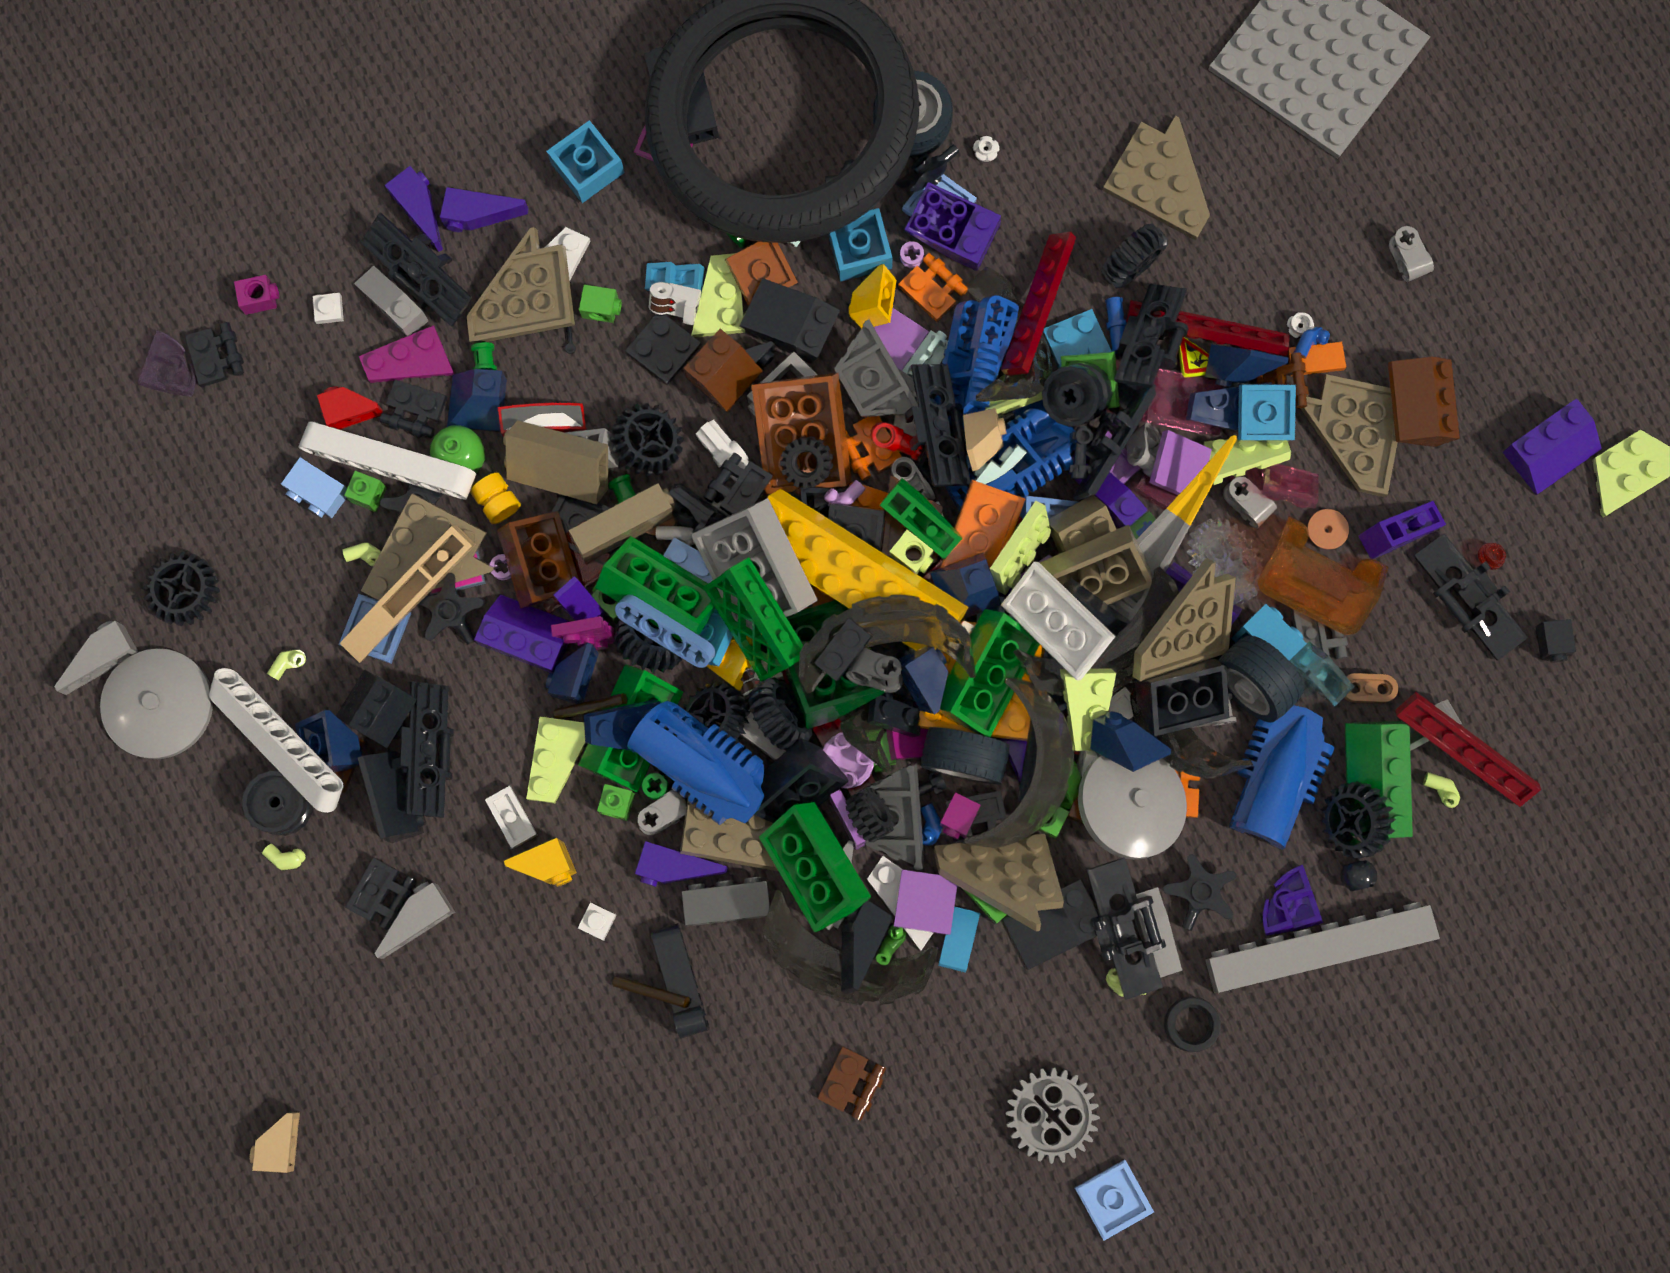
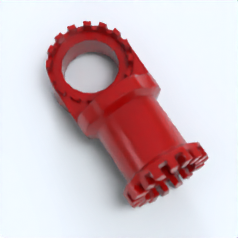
M887 422L876 423L870 430L871 440L879 447L892 452L896 450L910 455L913 460H917L919 454H921V451H919V449H923L921 446L917 450H911L910 440L914 436L904 433L902 428ZM882 427H887L891 433L890 439L884 443L879 442L876 438V432Z

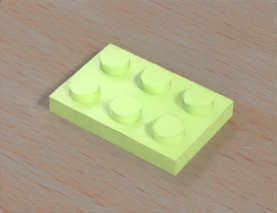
M1038 501L1034 502L990 568L997 591L1004 595L1007 594L1010 588L1013 589L1021 578V571L1025 565L1029 566L1033 562L1036 549L1040 543L1044 544L1051 533L1046 506Z

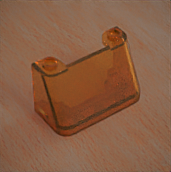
M1289 516L1259 576L1258 587L1260 591L1341 634L1352 635L1357 633L1381 596L1388 566L1373 559H1364L1357 564L1354 571L1305 547L1304 545L1309 536L1307 527Z

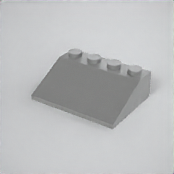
M768 498L691 534L713 580L749 557L786 617L803 610L817 601L813 589ZM717 588L721 597L723 598V591ZM731 595V603L738 606L737 598ZM732 612L733 618L738 622V615ZM746 619V627L752 629V622Z

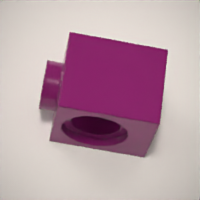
M266 275L234 281L238 306L245 315L277 308L276 299H279L278 287ZM264 291L260 298L253 299L256 292Z
M955 792L939 825L944 828L943 833L955 839H958L959 836L965 838L981 805Z

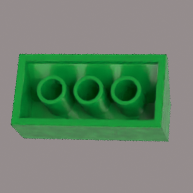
M632 536L604 564L595 587L618 603L626 595L636 596L697 635L701 633L716 609L703 588L708 583ZM648 619L649 622L659 627L654 620ZM671 634L673 637L677 638L682 642V639L678 635Z
M984 609L947 677L939 712L951 721L979 735L991 737L1040 644L1019 623L1005 613Z
M625 664L611 696L625 693L628 699L627 704L604 710L654 699L661 701V703L669 701L678 705L683 691L645 670ZM588 744L578 766L638 792L650 763L637 752Z
M1403 721L1345 723L1346 783L1350 784L1351 782L1358 781L1362 784H1371L1372 789H1380V797H1388L1385 805L1393 807L1391 812H1389V816L1396 819L1393 823H1390V827L1395 831L1388 835L1389 838L1413 837L1410 726ZM1353 798L1355 803H1359L1363 808L1365 807L1360 801Z
M815 802L793 805L759 836L814 932H818L848 916L871 898V895Z

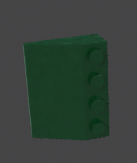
M834 600L801 610L786 617L809 654L785 669L806 729L835 721L885 693L883 690L853 683L846 677V672L839 681H835L815 664V661L848 618H852L862 626L856 612ZM868 642L864 648L871 650Z

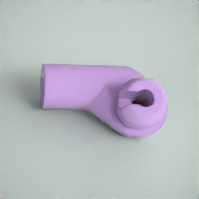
M855 480L845 492L838 493L834 489L828 490L824 495V500L829 503L828 506L831 503L851 505L866 488Z

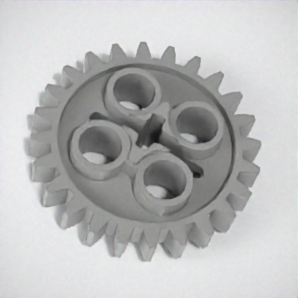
M1051 1068L1050 1076H1047L1044 1069H1040L1039 1078H1036L1030 1072L1029 1083L1022 1079L1019 1080L1022 1086L1021 1091L1012 1089V1092L1017 1096L1016 1100L1007 1099V1102L1014 1107L1013 1110L1005 1111L1006 1115L1013 1117V1121L1008 1122L1006 1126L1015 1127L1016 1129L1010 1137L1012 1139L1020 1137L1021 1140L1017 1147L1020 1149L1026 1145L1029 1146L1026 1155L1031 1156L1036 1151L1037 1160L1040 1162L1044 1155H1047L1049 1163L1053 1164L1055 1156L1058 1155L1060 1161L1064 1163L1066 1153H1069L1075 1159L1076 1153L1074 1149L1078 1148L1085 1152L1086 1149L1082 1142L1084 1140L1093 1142L1088 1133L1089 1131H1098V1128L1091 1125L1093 1120L1100 1119L1099 1116L1092 1114L1091 1111L1099 1107L1098 1104L1089 1103L1094 1093L1083 1092L1087 1087V1083L1084 1082L1077 1085V1075L1072 1076L1070 1080L1067 1079V1070H1063L1061 1075L1057 1076L1056 1069ZM1051 1086H1056L1060 1091V1098L1054 1103L1048 1102L1045 1097L1046 1090ZM1035 1095H1038L1049 1109L1053 1111L1058 1109L1059 1112L1056 1116L1070 1130V1135H1066L1056 1122L1052 1120L1046 1121L1048 1114L1034 1100ZM1035 1106L1039 1110V1118L1035 1122H1027L1024 1112L1028 1107ZM1070 1108H1076L1080 1113V1119L1075 1124H1068L1065 1114ZM1049 1128H1055L1059 1132V1139L1054 1144H1047L1044 1140V1134Z

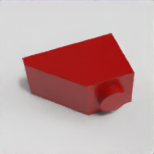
M330 387L324 390V393L317 395L326 425L338 430L379 417L383 413V410L376 402L345 387Z

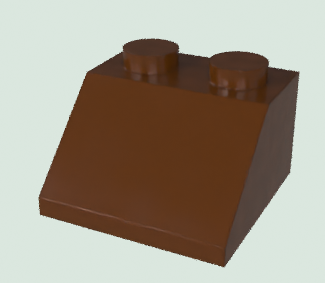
M721 328L684 367L686 378L726 412L730 410L763 373L743 347Z

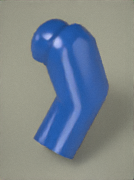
M1314 327L1304 331L1294 353L1300 352L1302 358L1306 359L1311 346L1317 343L1321 345L1326 344L1330 333L1327 330H1322V327Z
M932 803L920 809L926 821L922 830L923 845L926 846L937 842L943 828L939 826L941 820Z

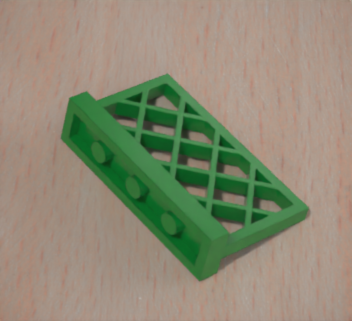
M749 557L729 568L722 575L703 587L760 681L773 677L809 655ZM715 587L723 591V598L720 597ZM731 595L737 598L738 606L731 603ZM732 612L738 615V622L733 618ZM746 619L752 622V629L746 627ZM746 636L753 639V646L749 644ZM761 644L767 646V653L761 651ZM761 660L767 663L768 673L763 667Z

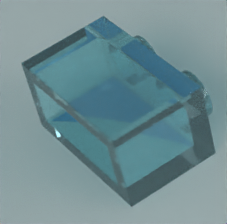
M1310 641L1290 660L1291 664L1312 688L1333 706H1336L1355 687L1333 660Z

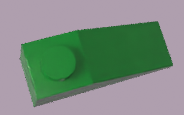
M903 478L897 482L880 504L882 508L943 559L963 539L936 508Z

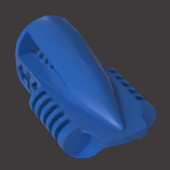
M1001 296L985 297L980 303L974 300L963 301L956 306L948 345L947 349L944 350L945 358L942 360V364H948L955 403H960L963 406V412L961 413L963 426V415L984 411L989 407L991 400L989 395L992 394L993 385L1014 333L1019 306ZM939 395L935 396L934 400L937 402V405H941V397ZM948 416L949 423L952 427L951 416Z
M1034 408L1023 412V418L1021 416L1015 417V424L1012 421L1006 423L1007 434L1002 435L1003 447L986 463L992 459L998 465H1001L1002 461L999 458L1009 446L1014 448L1017 444L1026 451V454L1009 471L986 485L1014 495L1020 494L1024 498L1029 495L1028 489L1034 492L1037 490L1036 484L1042 487L1046 484L1045 479L1050 482L1054 479L1053 474L1059 476L1062 474V469L1067 471L1069 470V465H1074L1071 453L1075 450V445L1070 440V433L1074 429L1071 426L1057 423L1046 412ZM967 454L966 462L971 483L972 480H975L976 476L973 474L975 471H972ZM945 486L953 503L960 512L969 488L967 486ZM960 488H961V489L963 490V492H964V493L961 494V495L957 492V490L960 489Z
M665 701L652 708L633 731L628 741V749L632 752H637L646 761L675 781L672 789L676 792L681 790L680 795L683 798L689 796L688 801L691 804L697 802L696 808L699 810L705 808L704 814L708 817L713 814L712 820L718 825L723 824L729 818L743 823L748 822L759 810L764 798L761 789L764 777L763 760L757 755L751 757L752 752L749 749H745L742 752L744 746L741 743H737L734 746L736 739L732 736L727 738L728 733L724 730L719 732V726L714 724L707 728L675 703ZM656 719L660 721L659 725L655 723Z
M1294 705L1287 713L1273 723L1264 722L1260 719L1257 720L1255 728L1260 731H1253L1251 736L1259 741H1249L1248 746L1254 750L1246 749L1244 755L1253 760L1242 759L1241 765L1248 769H1238L1237 774L1247 778L1230 821L1229 828L1241 833L1246 832L1268 841L1272 846L1285 849L1302 802L1314 804L1315 797L1307 793H1318L1319 788L1312 784L1321 785L1322 779L1316 775H1325L1326 770L1321 766H1328L1329 760L1325 757H1331L1334 751L1332 745L1324 742V735L1322 733L1323 717L1308 708Z

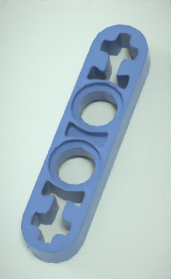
M626 595L616 605L615 612L620 620L692 665L703 668L714 658L715 649L709 641L638 597ZM648 619L654 620L658 624L659 629L653 628L648 623ZM671 634L678 635L683 643L676 642Z

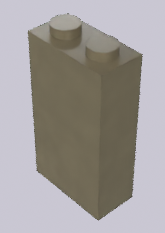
M519 420L505 432L503 444L506 445L504 467L507 471V480L597 504L607 492L608 444Z
M658 483L570 529L572 541L584 563L587 564L623 545L630 536L636 538L672 519V509L675 508L673 505L674 501L668 489L662 490Z

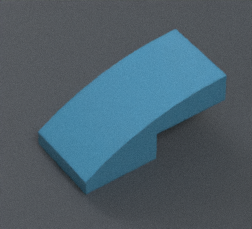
M647 263L645 289L650 291V287L654 283L664 282L699 289L702 293L704 267L701 264Z
M954 906L951 934L945 935L938 966L966 973L980 913Z

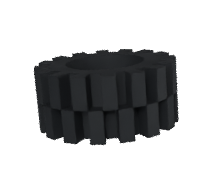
M804 436L794 440L785 447L786 449L781 455L783 459L780 461V466H783L782 474L787 475L788 478L786 480L789 483L791 481L794 482L793 486L815 487L831 473L830 469L833 467V463H831L833 455L829 454L828 450L830 448L828 445L826 447L823 445L824 441L821 439L816 440L813 436ZM810 452L815 456L817 466L813 472L806 473L799 469L797 457L800 453Z
M866 787L847 798L848 800L845 802L847 806L845 807L846 811L849 812L848 817L852 819L853 827L858 829L857 833L859 835L863 834L865 841L868 840L869 843L875 842L894 830L893 816L889 814L890 809L888 806H885V800L881 799L880 794L877 791L875 792L873 788Z

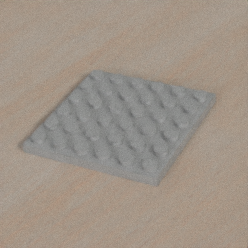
M1260 0L1211 63L1208 70L1326 152L1339 159L1428 42L1430 36L1377 0Z

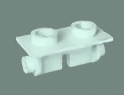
M931 330L902 371L913 377L911 371L912 364H940L945 358L944 350L947 349L948 341L945 340L947 338L946 334L942 331L935 333Z

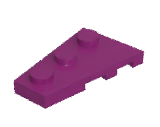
M434 326L359 356L370 383L454 375Z
M601 616L551 625L552 636L563 639L564 643L577 642L578 646L581 647L586 643L593 644L596 650L607 649L608 644H613L614 628L608 626V622L603 621Z

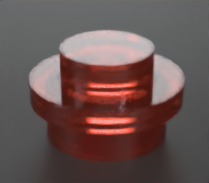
M1487 543L1479 549L1478 558L1481 564L1486 561L1491 567L1490 570H1497L1504 564L1506 552L1497 543Z

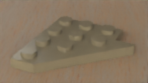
M1175 116L1165 134L1141 122L1102 191L1197 240L1209 219L1210 213L1180 119Z
M534 227L530 228L468 313L469 342L472 344L574 326L566 247L561 244L540 248L538 230Z
M1326 374L1320 399L1306 397L1307 407L1300 409L1357 491L1386 497L1389 491L1398 443L1395 438L1391 389Z
M412 493L361 591L380 600L432 545L454 525H457L476 543L467 555L449 572L455 575L456 582L492 572L495 567L474 557L487 532ZM446 576L433 589L443 587Z
M1209 558L1205 559L1135 650L1133 677L1143 681L1223 655L1227 652L1230 642L1236 578L1229 573L1214 578L1216 562Z
M687 799L680 854L778 871L759 839V836L773 823L753 815L746 823L729 818L723 824L718 825L712 820L713 814L708 817L704 814L705 808L699 810L696 808L697 802L691 804Z
M1045 834L937 845L934 847V855L940 876L1034 931H1040L1041 927L1038 915L1039 910L1063 908L1064 900Z

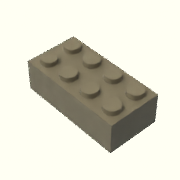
M1129 525L1040 562L1062 585L1071 577L1106 604H1111L1154 586L1150 567Z

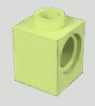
M908 530L905 531L890 550V556L915 574H918L919 571L925 573L934 562L931 558L934 550ZM911 548H916L921 552L922 556L917 561H910L905 555L906 552Z

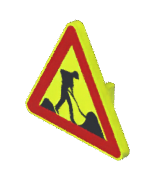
M1183 337L1178 350L1182 375L1186 378L1205 375L1209 354Z

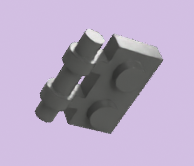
M1338 603L1327 605L1328 615H1322L1321 605L1298 607L1291 610L1293 625L1301 632L1304 637L1303 640L1307 643L1298 652L1300 664L1327 661L1321 653L1329 660L1328 649H1335L1336 659L1347 658L1346 647L1348 646L1347 637L1343 635L1341 623L1344 622L1343 614L1339 613ZM1324 625L1331 626L1333 639H1326Z

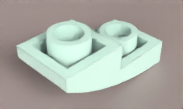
M1018 444L1014 448L1009 446L999 458L1002 461L1001 465H998L991 459L973 473L976 476L975 481L987 484L999 478L1014 467L1026 454V451Z

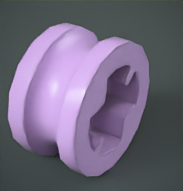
M909 241L901 247L900 260L905 267L915 268L923 262L924 249L919 243ZM913 249L914 253H919V255H916L915 260H911L909 256L905 257L904 254L908 255V250Z
M500 554L495 556L490 562V565L495 567L491 573L499 580H507L511 578L509 570L505 574L502 571L496 572V569L499 568L497 566L498 562L507 563L505 555Z

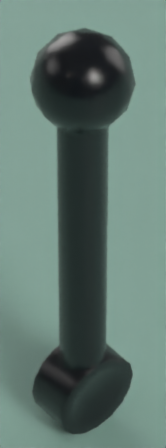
M569 326L566 327L567 344L565 351L568 354H573L576 351V347L573 344L572 327Z

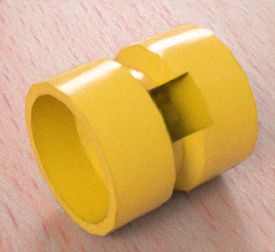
M492 473L484 477L470 490L476 502L484 506L483 512L491 524L504 521L517 512L521 506L513 492L507 491L508 485L500 473Z

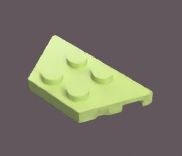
M1639 430L1593 459L1594 472L1597 475V493L1600 494L1602 507L1600 513L1602 517L1607 516L1670 477V446Z

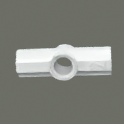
M714 420L704 424L696 433V437L712 454V458L718 467H721L725 460H729L733 452L742 457L738 464L739 467L745 469L749 463V458L737 442L731 441ZM730 476L734 482L737 481L738 478Z

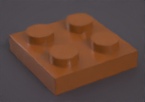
M757 242L725 259L748 306L762 278L786 287H791L798 283L778 243Z

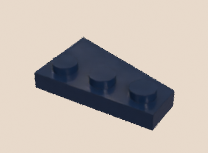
M1272 382L1253 385H1272ZM1239 386L1190 393L1186 420L1238 432Z
M654 699L585 714V743L629 750L627 745L633 731L652 708L660 704L661 701ZM656 719L655 723L659 725L660 721Z

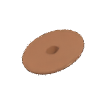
M1323 509L1316 512L1308 523V535L1311 541L1323 549L1338 548L1346 541L1349 534V525L1345 517L1332 509Z

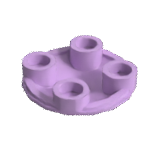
M838 733L824 745L823 750L848 778L849 782L842 788H854L869 778L874 767V754L871 746L863 737L854 733Z

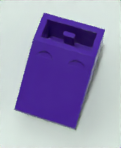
M928 182L905 231L946 257L978 271L1001 225V215Z

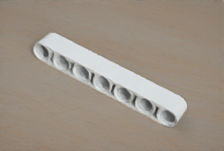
M308 422L298 446L307 453L313 454L315 452L316 456L464 500L467 499L476 476L474 471L466 467L315 422Z
M228 668L218 669L214 674L209 693L211 701L315 809L327 813L334 811L343 789L341 779L237 672Z

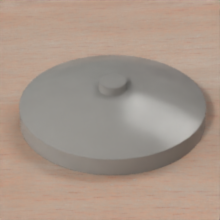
M149 649L133 654L112 671L104 685L100 701V713L104 728L110 738L121 749L135 756L147 759H164L178 755L196 743L209 724L213 710V702L209 697L210 682L197 663L176 651Z
M1099 755L1087 767L1079 785L1078 805L1083 824L1095 842L1113 855L1133 860L1157 855L1169 848L1179 837L1183 829L1187 813L1184 787L1174 768L1164 758L1132 772Z

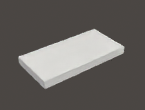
M1039 562L1032 563L1001 604L1076 680H1082L1115 638Z

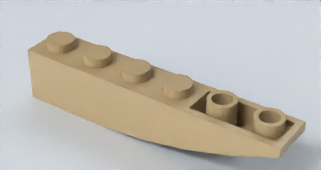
M457 525L451 526L377 602L340 644L359 663L362 662L467 555L476 543Z

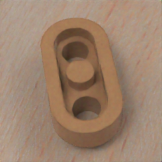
M1353 673L1342 680L1340 692L1343 698L1349 702L1387 703L1396 697L1398 684L1393 677L1386 674ZM1351 684L1358 686V693L1350 691L1349 687ZM1378 685L1385 686V694L1378 692Z

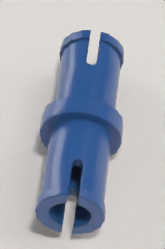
M1111 297L1105 300L1109 321L1106 326L1107 330L1110 331L1112 352H1115V354H1118L1119 342L1127 324V320L1124 319L1122 297Z

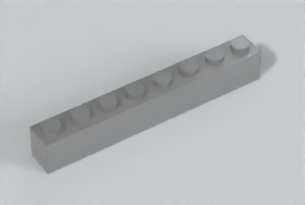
M1420 902L1403 905L1404 911L1394 913L1393 908L1376 912L1377 918L1366 920V916L1362 915L1348 919L1349 925L1339 927L1338 922L1321 925L1322 931L1311 933L1310 928L1293 932L1295 938L1284 940L1283 935L1266 939L1267 945L1259 947L1256 946L1255 942L1239 945L1240 951L1229 954L1228 948L1211 952L1212 958L1205 959L1213 991L1214 993L1228 991L1440 939L1431 906L1421 907Z

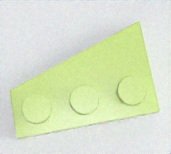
M1237 438L1213 484L1222 483L1223 478L1234 475L1235 478L1243 476L1246 470L1255 467L1264 469L1290 460L1291 450L1288 441L1238 440ZM1228 439L1204 441V446L1212 449L1209 461Z
M1111 668L1089 669L1082 680H1076L1066 669H1060L1061 678L1064 680L1065 691H1063L1068 709L1067 722L1071 746L1075 751L1091 750L1093 719L1109 712L1116 673Z

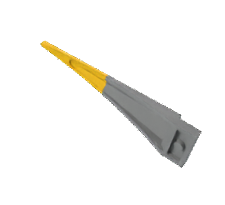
M1236 435L1231 436L1188 486L1136 540L1150 567L1154 586L1108 604L1133 624L1148 606L1237 440Z

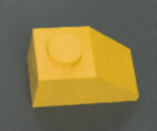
M884 264L879 265L852 292L849 315L861 329L864 322L868 319L873 327L891 322L897 280Z

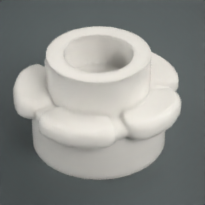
M983 136L980 140L975 141L973 151H975L977 159L984 162L992 161L997 157L999 144L997 141H993L991 137Z
M1296 313L1294 316H1291L1287 322L1289 333L1293 337L1298 338L1301 337L1304 331L1314 328L1311 316L1307 313ZM1298 324H1302L1303 327L1299 328Z

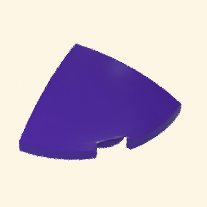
M1301 865L1288 871L1274 884L1275 888H1278L1283 883L1280 889L1275 892L1271 901L1269 899L1265 901L1263 925L1266 935L1295 931L1323 923L1304 866Z

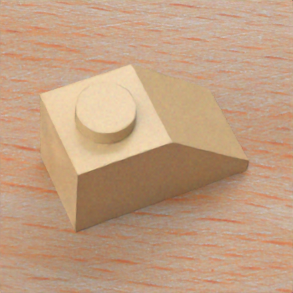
M996 408L963 415L966 449L972 471L979 470L1003 447L1002 435L1007 434L1004 418H998Z
M300 1112L287 1113L255 1141V1146H252L250 1151V1163H253L252 1171L284 1173L294 1171Z

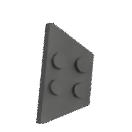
M869 319L866 320L855 340L851 342L846 354L840 359L834 370L839 374L842 384L862 417L905 414L912 406H918V403Z
M911 763L867 786L873 788L875 792L877 791L880 794V798L885 800L884 804L886 807H889V814L893 816L894 830L875 842L869 843L867 840L865 843L877 851L885 852L895 860L900 858L914 865L913 868L916 870H923L925 864L917 763Z

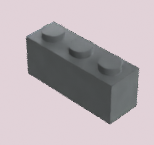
M761 877L745 878L744 884L733 885V880L716 882V887L705 888V884L688 885V891H682L686 926L771 917L767 881L761 882Z

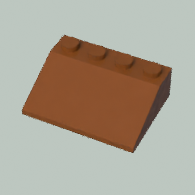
M838 373L751 385L762 468L773 475L772 480L765 489L766 494H772L779 489L791 492L803 487L793 486L794 482L791 481L789 483L786 480L788 477L786 474H782L783 466H780V461L783 459L781 455L785 451V447L794 440L804 436H813L816 440L821 439L824 441L823 445L825 447L828 445L830 448L828 450L829 454L833 455L831 473L815 488L847 486L852 482ZM802 452L797 457V465L801 471L810 473L815 470L817 460L812 453Z

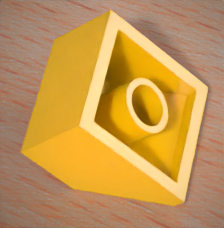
M558 838L504 861L506 867L548 884H556L557 887L572 881L571 876L577 873L565 843Z

